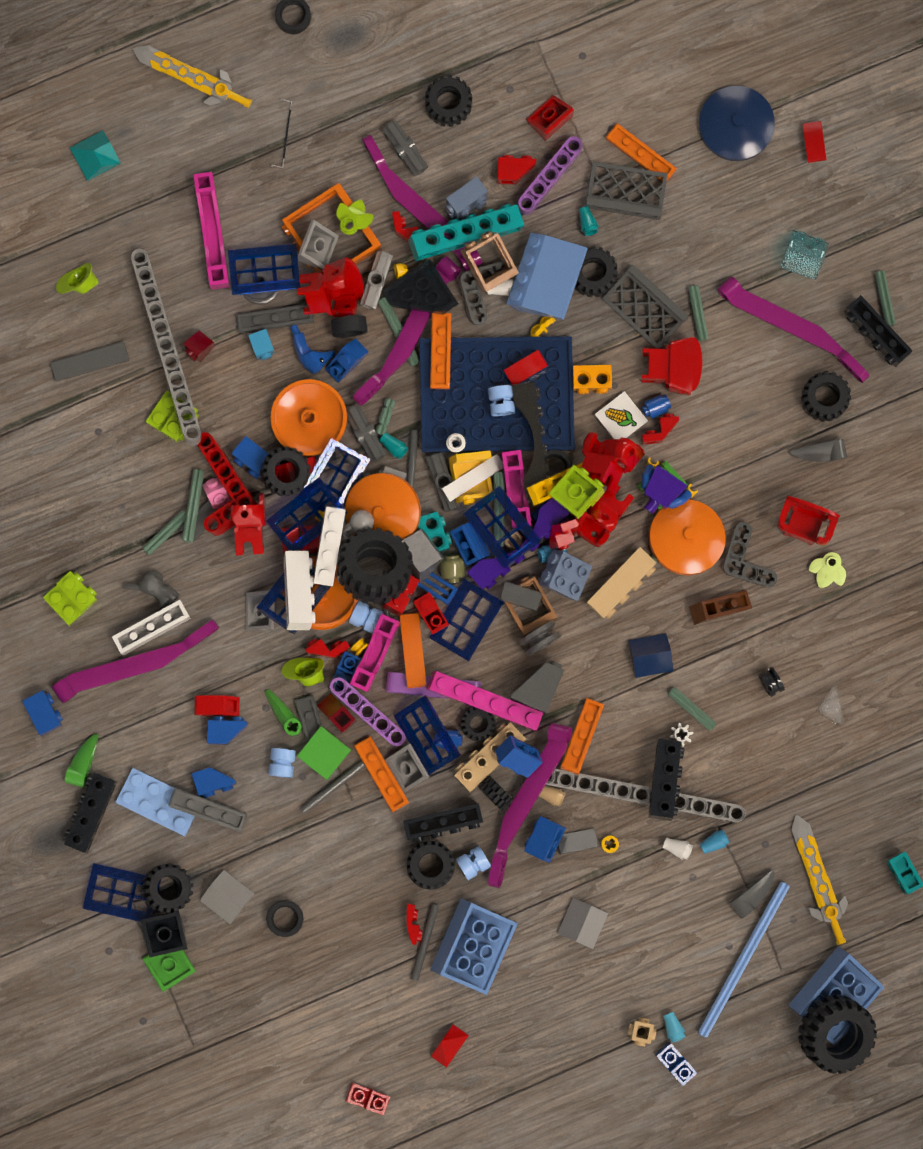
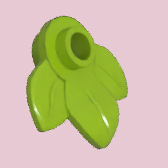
M361 199L355 201L349 207L340 203L337 208L336 214L341 221L340 229L346 235H353L358 229H366L374 218L372 214L365 213V205ZM352 223V228L347 229V225Z

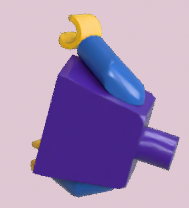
M648 458L642 473L641 488L645 491L643 495L649 498L644 506L645 510L653 514L658 506L665 510L667 508L674 509L685 504L696 495L698 489L695 492L690 489L692 484L686 485L658 466L659 461L656 464H652L650 462L651 458Z

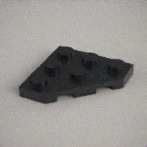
M430 259L382 290L394 308L443 315L459 304Z

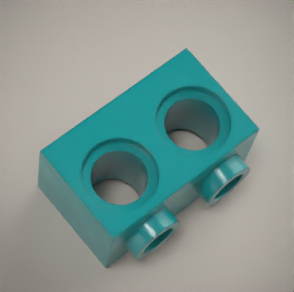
M437 511L421 516L418 530L423 529L431 541L435 538H440L443 544L437 547V549L441 553L449 550V545L452 542L449 533L445 534L443 527L446 524L443 515L439 516ZM434 520L437 526L434 529H429L426 526V522Z
M906 851L886 860L904 895H908L923 887V881Z

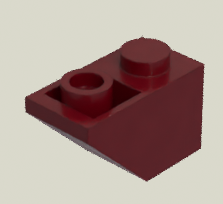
M200 330L183 344L186 349V355L192 361L198 360L200 363L215 347V343Z
M332 693L317 705L342 734L357 722Z

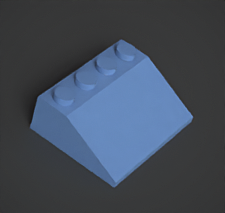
M530 233L518 268L519 273L516 274L506 304L519 312L564 320L588 248L547 235Z
M460 899L430 970L487 995L518 923L464 899Z
M838 946L788 1006L802 1018L803 1015H807L808 1008L815 1006V1002L819 999L823 1001L824 997L829 995L832 997L834 995H842L843 997H850L867 1009L884 989V986L848 952ZM841 1021L830 1029L826 1039L832 1045L836 1046L847 1033L849 1021Z

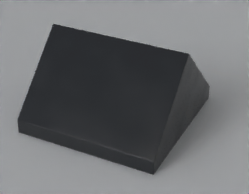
M179 911L141 919L149 958L188 949L185 928Z

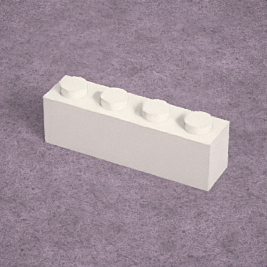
M325 507L313 583L333 586L345 509Z
M285 551L283 565L287 630H310L312 623H315V612H312L311 606L314 605V594H311L310 588L313 587V576H310L309 570L312 569V558H309V551Z
M178 600L112 636L120 653L125 655L191 618L181 600Z

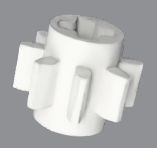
M678 723V729L671 728L674 733L669 738L681 741V746L684 747L685 741L691 743V739L688 737L693 732H688L689 725L684 728L681 726V723ZM679 730H681L682 733H686V736L683 737V740H681L680 737L676 736V734L679 733Z

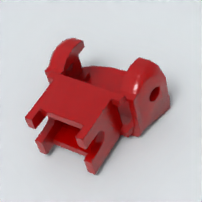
M345 257L330 264H325L322 272L300 274V284L309 283V286L301 287L297 290L298 295H305L306 303L308 304V307L304 308L305 315L328 312V315H333V317L356 315L358 300L362 299L364 293V283L355 262ZM332 300H335L334 309H331Z
M690 337L671 341V344L667 345V349L643 348V357H649L648 375H642V383L665 384V388H669V392L690 396L691 392L696 390L701 379L703 366L702 351L696 338Z
M589 432L583 442L582 453L585 459L581 467L589 473L588 476L592 480L598 479L604 486H607L606 489L610 493L614 494L622 474L632 472L633 468L645 455V451L640 445L630 439L621 437L620 439H609L600 442L597 439V433Z
M617 485L614 494L606 490L594 506H590L578 521L579 526L573 529V536L577 534L595 547L603 546L635 497L628 494L623 501H618L616 494L621 487ZM591 532H596L597 537H592Z
M264 492L259 494V502H256L257 504L249 505L250 503H243V505H233L231 508V520L236 525L234 527L236 556L244 554L245 542L252 544L253 555L264 553L263 526L267 524ZM243 510H246L248 512V516L246 518L241 516V512Z
M787 496L777 526L779 530L784 532V536L793 537L809 543L811 546L814 543L824 546L830 542L840 515L805 500ZM790 509L792 510L791 515L789 517L790 520L788 524H785V520ZM822 522L828 523L824 536L817 538Z

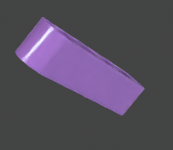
M574 136L568 138L522 194L518 201V208L521 214L530 215L577 159L582 151V141L580 138ZM574 143L577 144L579 148L575 151H572L569 149L568 146ZM564 158L567 163L560 165L557 163V159ZM552 172L555 178L549 180L545 177V174ZM535 187H541L543 189V192L541 194H536L533 191V189ZM524 201H528L532 206L525 209L521 204Z
M388 672L386 692L450 699L426 690L427 687L407 689L406 674ZM426 676V685H428L431 676ZM461 680L481 688V682Z
M335 677L330 681L329 688L332 693L390 744L400 746L404 743V732L341 677ZM335 681L343 682L344 686L341 691L333 689ZM352 693L358 696V701L355 704H350L347 700L348 696ZM365 706L372 708V714L368 717L362 715V709ZM379 719L386 720L387 726L384 729L377 728L376 723ZM393 732H400L401 739L398 742L391 740Z

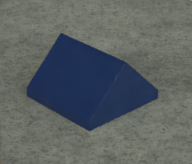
M666 633L628 640L635 678L673 671L672 653Z

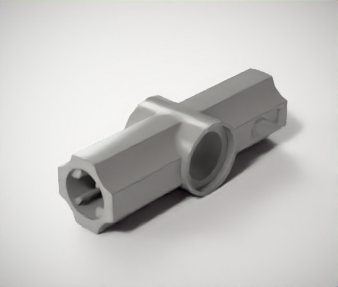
M377 251L360 303L361 306L370 310H376L382 289L385 286L393 255ZM377 276L382 281L380 284H373L371 282L372 278Z

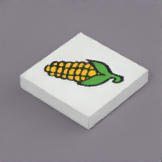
M625 391L594 414L613 439L628 438L648 422Z

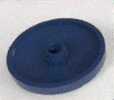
M729 86L716 91L703 105L699 117V131L704 144L712 153L729 161H744L760 154L769 144L775 127L773 110L768 101L759 92L745 86Z

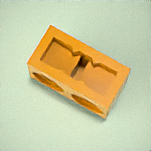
M611 365L573 366V392L589 394V391H596L597 394H606L608 391H611ZM580 376H585L588 379V383L582 385L577 379ZM598 376H605L607 382L599 384L596 378Z

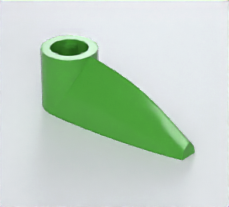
M270 689L266 690L267 700L285 732L292 737L298 736L302 731L300 721ZM290 723L298 724L296 732L293 730L289 732Z
M93 734L77 751L71 765L67 769L65 783L85 787L99 738L98 734Z

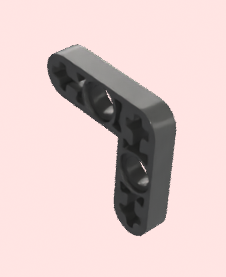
M501 261L480 267L478 270L480 273L482 270H488L490 276L495 274L494 270L500 269L501 265L504 268L506 266ZM471 270L465 271L460 274L458 282L468 318L473 325H481L487 320V312L480 287L476 280L470 281V285L467 282L464 283L463 279L466 278V275L468 277L474 276ZM470 293L477 295L478 299L474 304L468 300ZM480 305V308H476L477 313L482 314L480 322L478 321V319H474V316L476 315V310H471V307Z
M747 522L737 524L723 564L725 574L766 588L773 587L778 578L774 571L743 561L752 534V527ZM743 526L748 531V534L745 533L742 539L746 540V543L741 540H735V537L739 539L741 534L738 528L741 529ZM734 544H740L743 547L741 554H735L732 551ZM732 562L735 563L734 566L737 568H741V565H744L741 576L738 575V570L730 572L727 565H730ZM753 568L756 572L755 577H746L745 570ZM759 570L763 571L761 574L762 576H767L768 574H771V578L774 579V581H770L769 584L766 583V579L760 578L759 581H756V579L759 576Z

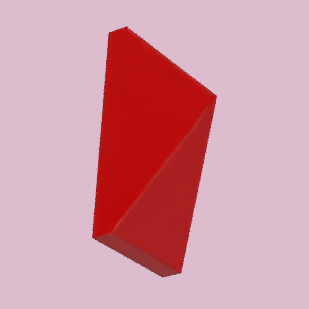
M453 1024L431 1057L447 1068L469 1035Z

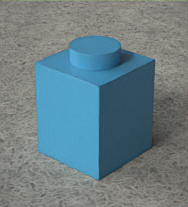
M266 329L248 335L257 360L261 359L263 361L272 357V354L275 352Z

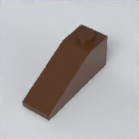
M747 590L701 601L689 606L694 625L752 609Z

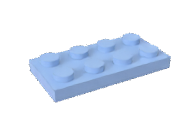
M132 768L115 802L183 836H186L195 818L191 814L168 806L174 790L173 787Z

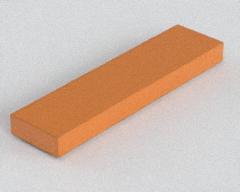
M618 123L605 138L645 170L668 173L667 181L677 170L675 166ZM656 177L658 180L663 182V178Z
M432 313L430 389H450L451 313L443 315Z
M419 613L400 615L407 689L427 687Z
M586 698L560 769L579 775L604 704Z
M371 736L354 745L391 811L395 812L409 804Z

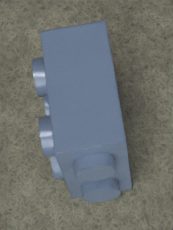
M475 177L446 198L445 211L451 219L465 220V217L471 215V211L476 208L479 210L487 204L488 191L479 178Z
M553 549L548 557V563L541 574V580L538 585L566 599L578 601L592 566L564 551Z

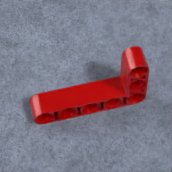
M203 432L201 433V441L197 445L232 499L209 515L204 521L205 529L212 535L219 536L235 526L231 518L227 519V514L231 511L233 505H243L246 500H250L249 505L257 503L218 441L210 433ZM211 439L210 444L204 447L205 441ZM220 454V459L214 462V457ZM230 470V474L227 477H223L224 472ZM236 485H240V489L237 492H233V488ZM243 510L241 512V516L246 518L248 516V512L246 510ZM218 522L217 528L211 529L212 524Z

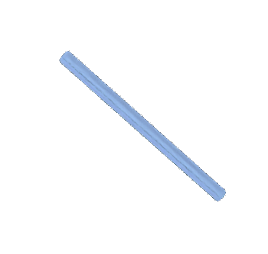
M784 882L779 883L698 1031L701 1036L708 1037L789 890L790 886Z

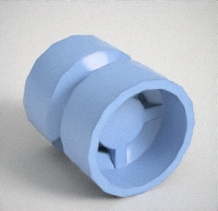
M511 385L488 388L489 400L492 401L490 404L491 416H506L515 413L514 402L511 401V398H513Z
M358 601L349 623L356 627L362 625L365 631L373 634L376 624L384 612L376 608L370 610L369 605Z
M271 748L270 759L273 763L269 764L268 775L293 778L294 767L291 763L295 762L296 751Z
M480 846L470 850L469 855L464 854L456 859L467 880L477 876L478 871L484 872L491 867Z

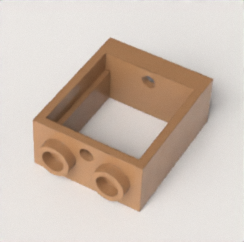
M488 231L482 234L481 239L476 242L474 240L464 245L465 248L461 250L482 291L488 292L519 273L502 239L496 232ZM493 241L506 268L484 280L470 253Z
M529 576L519 581V586L528 588L533 585L536 592L542 593L540 600L548 613L523 626L512 605L504 602L523 637L546 623L557 619L556 613L540 585H538L539 583L536 578H530Z

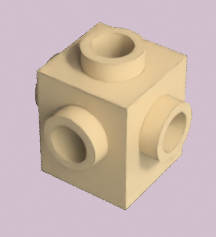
M639 1017L638 1021L634 1020L633 1024H629L627 1035H630V1040L634 1041V1045L645 1047L646 1043L651 1044V1040H655L657 1029H654V1024H650V1019ZM639 1028H644V1035L638 1034Z

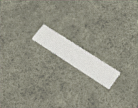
M496 454L491 459L445 486L442 490L449 501H452L501 470L503 463L498 454Z

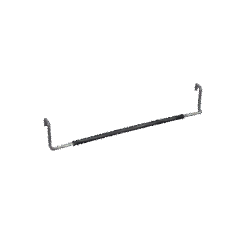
M279 99V100H281V101L284 100V101L291 102V105H290L289 116H288V123H287V130H286V138H285V145H284V153H283V164H282V167L276 166V165H270V166H271V167L275 166V167L283 168L284 159H285L287 136H288V129H289V122H290V115H291L292 101L285 100V99Z

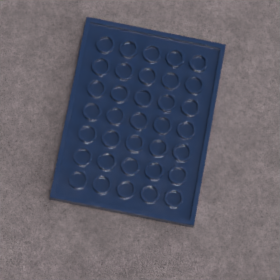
M572 336L451 338L450 389H430L431 338H420L422 453L452 452L448 449L446 441L454 433L461 434L465 439V447L460 452L575 450ZM539 349L548 366L513 387L504 370ZM511 385L513 389L511 401L514 402L515 413L506 416H491L490 404L492 401L489 400L488 388ZM452 443L455 448L459 446L458 443Z

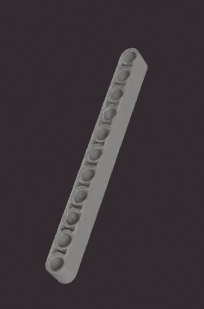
M136 249L131 254L132 266L184 440L188 445L195 446L201 441L198 420L148 254L143 249ZM138 257L145 259L141 263L135 261ZM145 274L150 276V278L147 280H142L140 278L142 275ZM148 292L155 293V295L150 298L145 296ZM154 309L160 310V313L157 315L151 314V311ZM161 326L166 328L164 332L156 331V329ZM169 344L171 347L168 350H163L161 346ZM170 361L176 363V365L171 368L166 366V364ZM174 379H180L182 381L179 385H173L171 383ZM182 396L187 398L183 403L177 401ZM185 414H190L192 416V418L187 421L182 419V417ZM190 432H196L198 434L195 438H189L187 436Z
M555 769L552 773V779L546 783L547 786L650 806L651 787L580 773L576 775L560 769ZM562 775L570 777L571 782L569 785H563L560 782ZM580 779H587L590 783L589 788L582 789L579 786ZM605 782L608 784L609 789L606 793L599 791V783ZM619 786L627 788L628 793L626 796L621 797L618 795L617 789ZM638 790L646 792L645 800H639L636 797ZM679 794V797L684 800V806L678 808V812L733 823L742 821L746 816L745 809L737 804ZM695 801H700L703 804L701 812L694 810L693 804ZM714 805L721 806L722 813L720 815H715L712 812ZM734 808L739 809L741 812L739 819H734L731 815Z

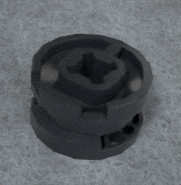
M773 667L767 669L765 673L761 672L758 674L764 689L770 697L775 696L778 691L782 692L785 690L779 675Z

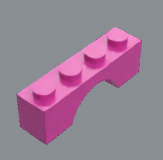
M521 450L502 452L512 531L529 529L532 524L526 494Z
M381 614L368 648L353 675L350 685L370 692L401 622Z

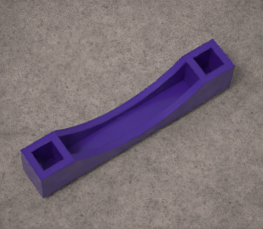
M551 498L539 509L535 527L520 547L502 557L481 559L467 573L482 590L485 588L489 590L497 583L495 580L500 575L504 577L511 571L510 566L514 563L518 565L526 558L524 556L525 553L529 550L533 552L540 546L538 543L543 538L547 540L550 537L552 525L569 520L568 516L570 513Z

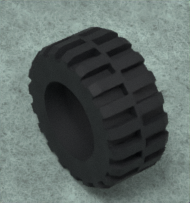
M368 528L365 529V532H356L354 536L352 535L346 540V543L341 548L337 568L340 584L344 586L347 594L352 593L354 599H362L363 603L373 602V604H379L382 601L383 603H388L391 601V598L393 600L397 599L400 593L406 590L412 572L413 561L412 553L408 551L409 546L406 542L402 543L401 537L398 535L395 537L393 532L388 530L384 532L380 528H376V530ZM366 557H378L385 560L391 566L392 571L381 576L370 575L359 567L358 562Z
M829 995L824 997L823 1001L820 999L816 1001L815 1006L808 1008V1013L806 1016L803 1015L801 1020L803 1023L799 1026L798 1032L801 1035L798 1036L803 1053L820 1069L832 1074L837 1072L843 1074L846 1073V1070L850 1072L855 1070L857 1065L861 1066L864 1063L863 1060L866 1057L869 1058L871 1048L875 1047L876 1042L874 1038H877V1031L875 1030L876 1024L872 1019V1015L864 1007L850 997H843L842 995H834L832 997ZM848 1020L849 1031L846 1038L839 1045L826 1048V1037L830 1029L837 1023Z

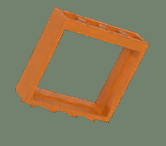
M337 183L282 219L284 225L282 229L287 236H292L294 239L292 244L298 252L303 241L292 224L335 196L348 207L353 204L340 183ZM370 227L359 229L371 247L351 259L356 265L381 249V244ZM312 266L315 271L314 273L322 272L321 269Z

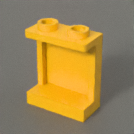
M491 451L456 454L448 458L452 481L491 459ZM488 477L458 496L456 503L463 502L464 505H471L478 500H481V503H488L492 501V498L498 496V493L493 492L491 479Z

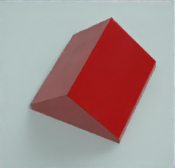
M552 95L526 121L546 141L573 117L574 109Z

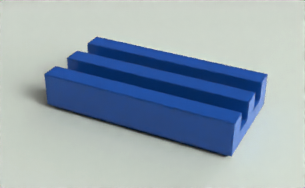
M432 572L429 575L430 577L453 591L449 593L427 578L424 582L448 596L447 599L423 584L418 583L417 586L427 593L430 592L433 597L446 605H449L458 591V588Z

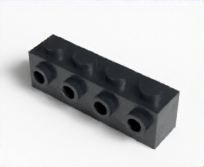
M862 295L844 311L846 319L859 327V333L871 340L872 347L876 351L883 353L884 359L889 365L897 367L912 353V349Z
M658 739L648 818L672 821L673 816H677L678 805L675 804V798L679 797L680 785H677V780L682 776V766H679L680 759L684 757L685 750L684 747H681V741Z
M94 773L93 776L89 775L85 785L88 787L86 793H82L78 804H80L78 812L74 811L70 822L73 824L71 829H67L64 834V845L88 854L116 787V781Z
M478 803L404 820L403 822L407 840H412V843L423 841L424 836L430 835L432 839L441 837L442 832L449 831L450 834L461 832L463 827H468L469 830L480 828L483 819Z

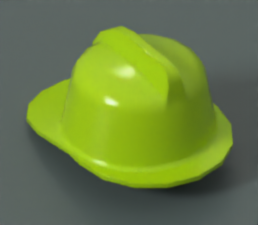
M85 263L64 274L57 282L56 291L64 294L73 290L79 294H85L98 285L99 281L92 272V264Z
M294 658L284 664L281 672L287 679L298 680L304 686H313L324 682L322 670L324 668V661L321 658Z

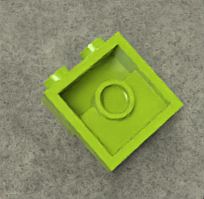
M166 390L146 420V423L178 443L180 440L183 441L184 437L171 394ZM180 398L177 399V401L180 402V403L185 402L184 400H181ZM194 407L195 414H196V417H197V420H198V418H199L198 412H199V411H198V409H196V408ZM185 414L182 417L186 421L192 418L190 414Z
M573 465L549 492V495L579 519L590 506H594L605 492L603 489L604 485L598 479L592 480L588 476L589 473L583 467L578 468Z
M71 571L43 597L68 626L73 624L98 601L94 597L97 593L90 586L86 588L82 584L84 579L77 572L73 574Z

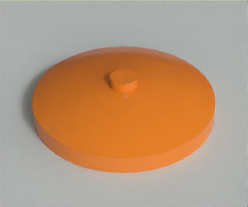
M305 379L288 385L276 397L271 410V426L277 440L284 447L296 448L298 452L301 451L303 456H316L331 450L342 439L347 426V409L343 399L333 387L318 380Z
M375 473L364 477L353 486L346 500L345 515L347 524L350 523L351 516L356 511L366 510L374 518L372 530L380 528L384 532H387V530L391 531L395 537L396 535L401 537L402 541L414 534L418 528L421 518V506L417 493L406 480L395 474Z
M688 500L685 504L674 509L667 508L665 510L662 508L654 517L649 529V545L654 557L665 569L679 575L690 576L707 571L719 560L725 547L726 535L721 519L709 506L695 500Z
M317 556L309 557L312 558V569L309 570L310 576H313V578ZM337 565L333 586L313 583V587H310L311 594H314V605H311L312 612H315V623H312L311 629L328 630L342 625L351 617L358 603V600L352 597V593L347 594L344 586L337 581ZM283 582V586H282V601H283L284 607H285V609H286V603H285V584H284V582Z

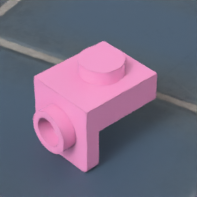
M218 477L202 484L213 509L224 506L231 501Z

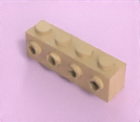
M639 547L586 604L602 620L605 617L609 619L617 611L615 607L619 603L623 605L630 597L628 593L632 589L636 591L643 584L641 579L645 575L649 577L656 570L654 566L657 562Z
M511 722L508 725L503 723L496 730L498 734L494 738L490 736L482 743L485 746L480 751L476 749L469 756L471 760L466 765L462 762L454 770L456 772L454 777L469 793L500 765L497 761L498 758L495 750L510 735L522 742L526 740Z

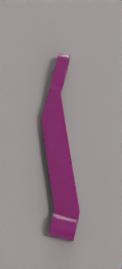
M371 134L362 138L370 157L393 198L428 230L437 224L441 226L447 225L448 221L388 168ZM444 233L446 239H452L449 233ZM464 248L453 250L464 271H469L470 268L461 253V250ZM477 250L470 253L476 266L483 263Z
M448 256L444 257L436 266L446 285L455 280L461 273V269ZM411 311L382 370L373 375L354 394L353 400L360 406L365 404L383 387L387 379L410 358L432 313Z
M732 276L717 288L718 293L734 307L835 355L839 362L859 382L863 383L870 376L822 327L744 290L741 284Z
M211 620L181 643L70 674L51 688L63 704L73 698L78 692L161 669L219 629V626L214 620Z
M551 723L548 730V743L540 755L543 763L526 778L503 817L498 844L490 869L489 886L500 888L507 863V849L564 755L571 738V727Z

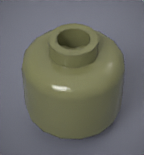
M459 554L444 555V559L440 562L441 577L448 579V583L459 582V578L465 576V563L459 557Z

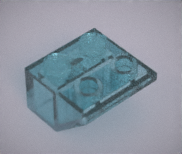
M793 230L780 267L816 280L829 243L821 238H814L804 232Z

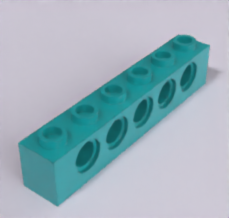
M506 204L500 207L499 210L489 209L479 216L472 214L465 217V220L458 221V219L449 221L447 225L441 226L437 224L430 227V230L427 231L422 229L412 232L408 242L415 261L464 248L465 244L473 240L475 242L481 239V235L488 231L496 232L501 237L519 232L525 225L518 205L511 206V204ZM497 218H502L505 224H500ZM479 223H485L487 229H482ZM462 228H467L470 234H464ZM444 233H449L452 239H446ZM426 238L433 239L435 244H428Z

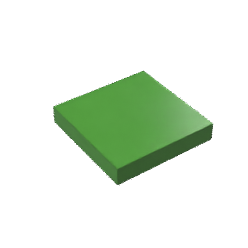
M321 726L297 757L328 780L350 753L351 749Z
M184 950L151 958L148 955L143 958L162 992L196 972Z

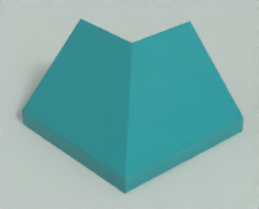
M103 130L70 147L87 181L121 164Z

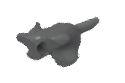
M155 570L145 574L138 584L129 583L123 585V589L138 590L156 597L160 603L159 609L173 604L174 600L179 597V593L173 587L165 585L162 574Z

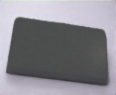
M505 582L500 600L536 612L542 593Z
M588 829L563 834L558 845L560 855L598 848L595 830Z

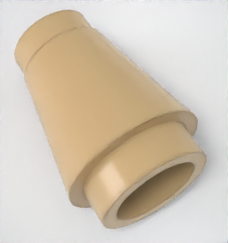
M545 785L539 797L554 807L555 805L560 807L566 793L560 788Z

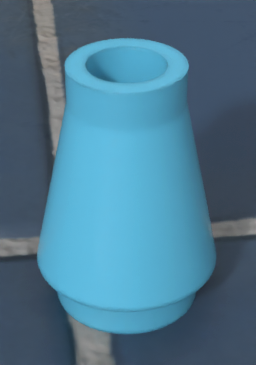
M674 1012L664 1015L667 1037L671 1040V1043L686 1038L684 1034L686 1031L676 1018Z

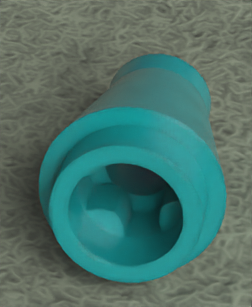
M588 206L580 208L578 211L580 214L581 232L584 233V236H592L598 233L599 225Z
M385 433L380 439V442L386 447L393 458L401 459L408 451L405 442L388 433Z

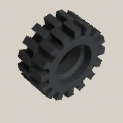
M471 707L462 716L461 728L464 735L470 740L484 741L495 730L496 720L493 714ZM476 716H480L486 721V726L482 731H475L471 727V720Z
M490 776L478 786L501 811L513 801L508 793Z

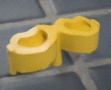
M542 317L540 323L532 327L531 336L539 337L543 331L547 333L546 327L556 320L551 317Z

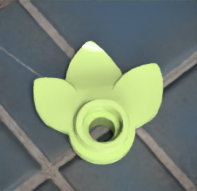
M828 552L823 558L814 559L809 566L810 572L817 573V584L820 588L827 587L833 581L842 586L846 579V571L841 566V557L835 552ZM830 559L836 560L834 565H830L828 561Z

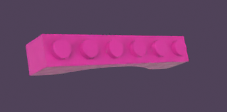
M212 172L193 174L209 285L211 290L229 288L230 284L214 176Z
M438 671L432 672L426 688L428 691L478 708L531 731H537L543 712Z

